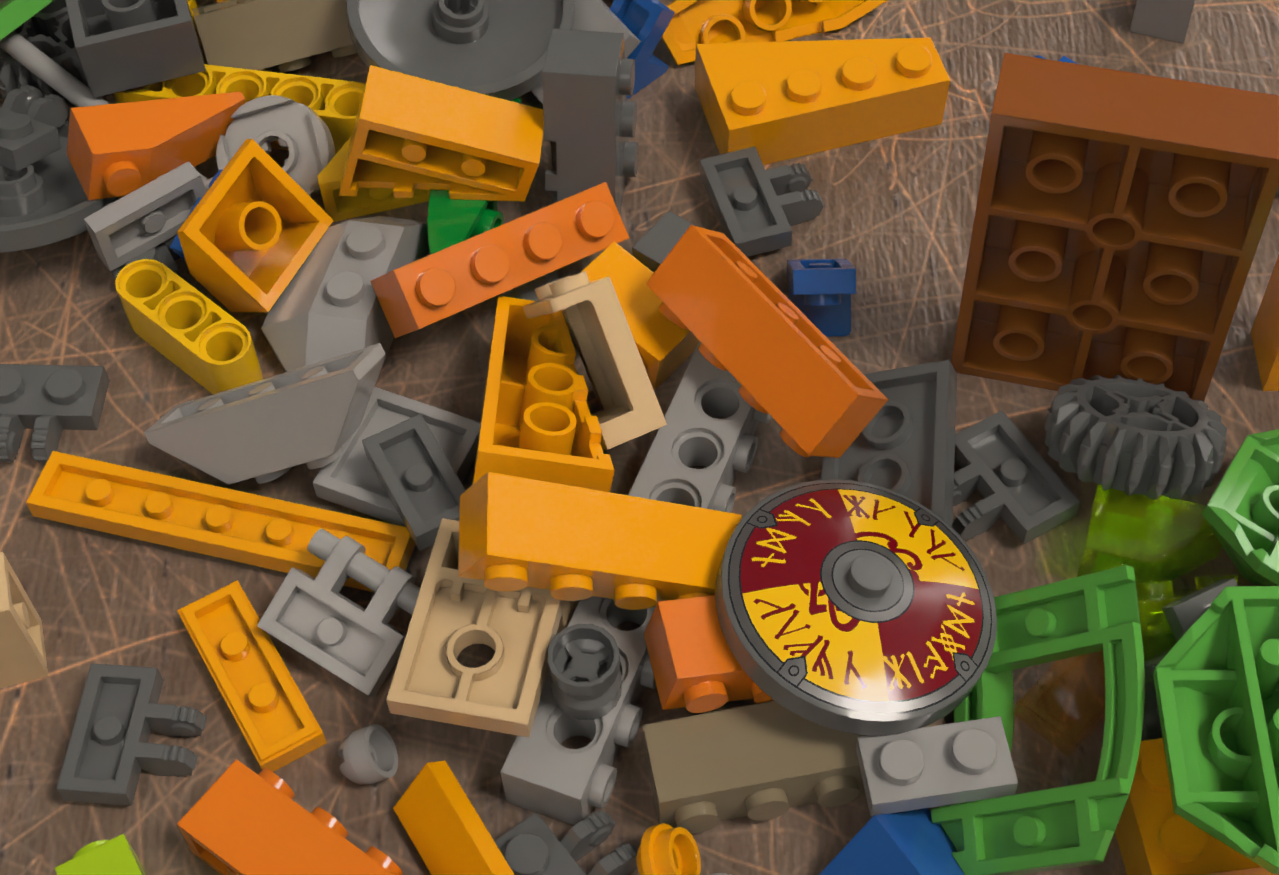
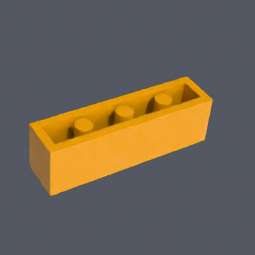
M487 472L460 495L458 577L484 580V586L494 591L510 592L522 590L526 587L550 590L551 597L565 601L584 600L592 596L614 599L615 606L628 610L648 609L654 607L659 601L715 595L716 578L721 559L733 531L742 520V515Z

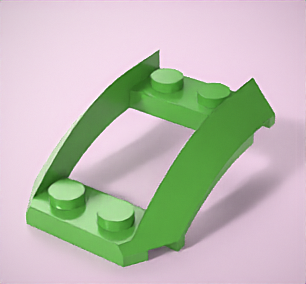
M1128 565L994 597L997 630L993 652L987 667L969 695L954 709V723L1001 716L1011 753L1015 725L1012 670L1103 651L1105 668L1103 745L1096 780L1093 782L931 808L932 823L941 824L958 852L951 854L965 875H1022L1104 863L1130 794L1139 756L1144 719L1145 668L1134 567Z

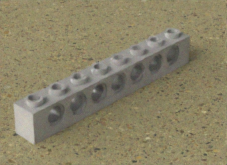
M699 341L664 416L667 425L658 429L628 496L731 513L736 497V487L732 486L738 471L748 473L758 444V437L754 436L759 422L768 424L772 416L769 413L764 414L756 410L741 397L738 392L741 384L729 371H723L715 367L702 356L698 350L701 344ZM715 417H725V418H724V419H717V418H715ZM692 466H705V467H707V468H703V469H692V468H689V467H692ZM592 596L588 599L579 600L567 627L575 624H594L604 628L615 638L620 655L621 697L616 707L605 716L594 720H578L570 717L560 710L555 703L551 690V675L548 669L530 738L516 737L500 771L506 802L573 826L581 820H585L588 815H591L594 806L600 809L605 808L612 794L617 776V768L612 767V764L620 746L630 748L636 738L643 709L638 707L645 687L656 688L643 635L656 605L648 609L628 610L615 606L614 599ZM624 622H634L641 625L632 631H621L614 628ZM577 679L575 680L576 682H588V681H580V680H577ZM572 736H585L592 740L587 746L579 749H569L561 745L563 741Z

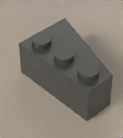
M551 29L543 67L544 141H550L553 170H546L545 191H554L551 204L606 182L619 214L621 213L626 177H636L639 160L638 142H629V137L635 136L637 103L627 101V96H632L634 90L635 60L625 58L624 33Z

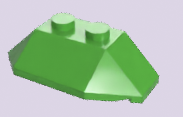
M1279 429L1247 435L1202 512V516L1242 577L1256 586H1279Z
M1226 586L1205 613L1186 631L1159 662L1153 672L1173 809L1177 815L1272 874H1279V586Z

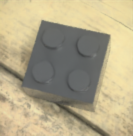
M65 0L75 48L93 98L206 71L187 0Z

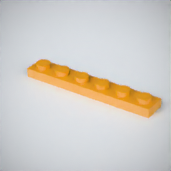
M52 451L26 501L33 517L289 573L293 567L301 569L314 578L318 575L325 561L310 553L307 547L313 535L321 528L339 539L349 536L366 548L365 555L390 570L398 566L406 571L416 545L408 529L404 526ZM351 577L343 584L344 586L374 592Z

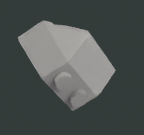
M375 216L348 220L327 229L268 312L261 328L285 372L361 350L377 343L381 344L386 354L381 366L382 369L394 335L370 281L427 256L429 251L427 221Z
M377 343L348 354L204 398L184 402L171 408L148 428L144 434L149 444L228 485L250 478H255L259 484L266 483L282 476L291 467L306 463L309 469L320 468L335 461L343 454L341 446L360 427L386 354L381 344Z

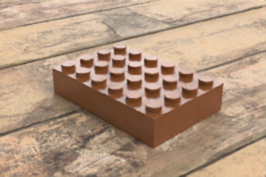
M1004 53L991 113L951 364L956 373L1058 391L1060 386L1070 384L1071 380L1078 378L1089 380L1091 376L1099 375L1106 379H1112L1113 376L1119 375L1129 380L1142 378L1144 382L1155 385L1164 383L1165 388L1173 391H1185L1190 399L1202 400L1204 402L1279 187V95Z

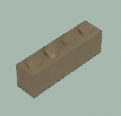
M225 0L192 9L208 65L261 70L278 65L281 72L306 67L311 64L310 56L331 51L334 58L358 53L348 28L346 0Z
M776 701L643 725L645 760L659 824H669L673 828L683 827L691 834H696L712 829L719 821L748 816L752 820L763 821L777 818L785 814L792 807L818 803L823 807H838L848 804L857 799L860 794H865L856 753L857 737L868 735L846 733L821 726L789 711ZM934 722V723H932V724H930V725H927V726H925V727L936 726V725H935V722Z

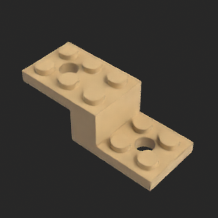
M442 518L386 699L391 714L530 738L548 669V648L553 638L564 628H567L579 600L565 601L551 597L550 590L533 587L510 592L494 591L484 586V580L458 577L459 521ZM472 644H485L495 650L493 658L486 665L477 668L465 667L457 661L459 653Z

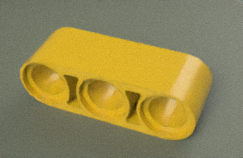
M141 259L124 266L118 273L115 280L116 291L134 332L210 393L217 394L263 379L259 360L247 328L166 265L153 259Z

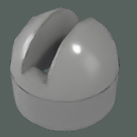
M371 724L353 731L344 738L338 749V756L345 760L339 767L341 774L358 785L374 784L391 778L398 769L396 745L389 732L379 724Z

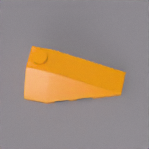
M674 0L666 5L675 14L661 39L675 64L679 65L696 60V44L746 43L750 41L783 42L821 32L842 29L888 0Z

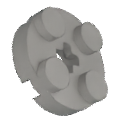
M277 95L258 97L240 106L231 116L234 120L228 126L225 136L220 135L216 150L218 171L226 167L246 139H253L267 154L271 152V142L278 140L281 147L289 149V158L284 160L282 169L313 200L321 195L317 176L335 156V146L328 126L317 113L304 104Z

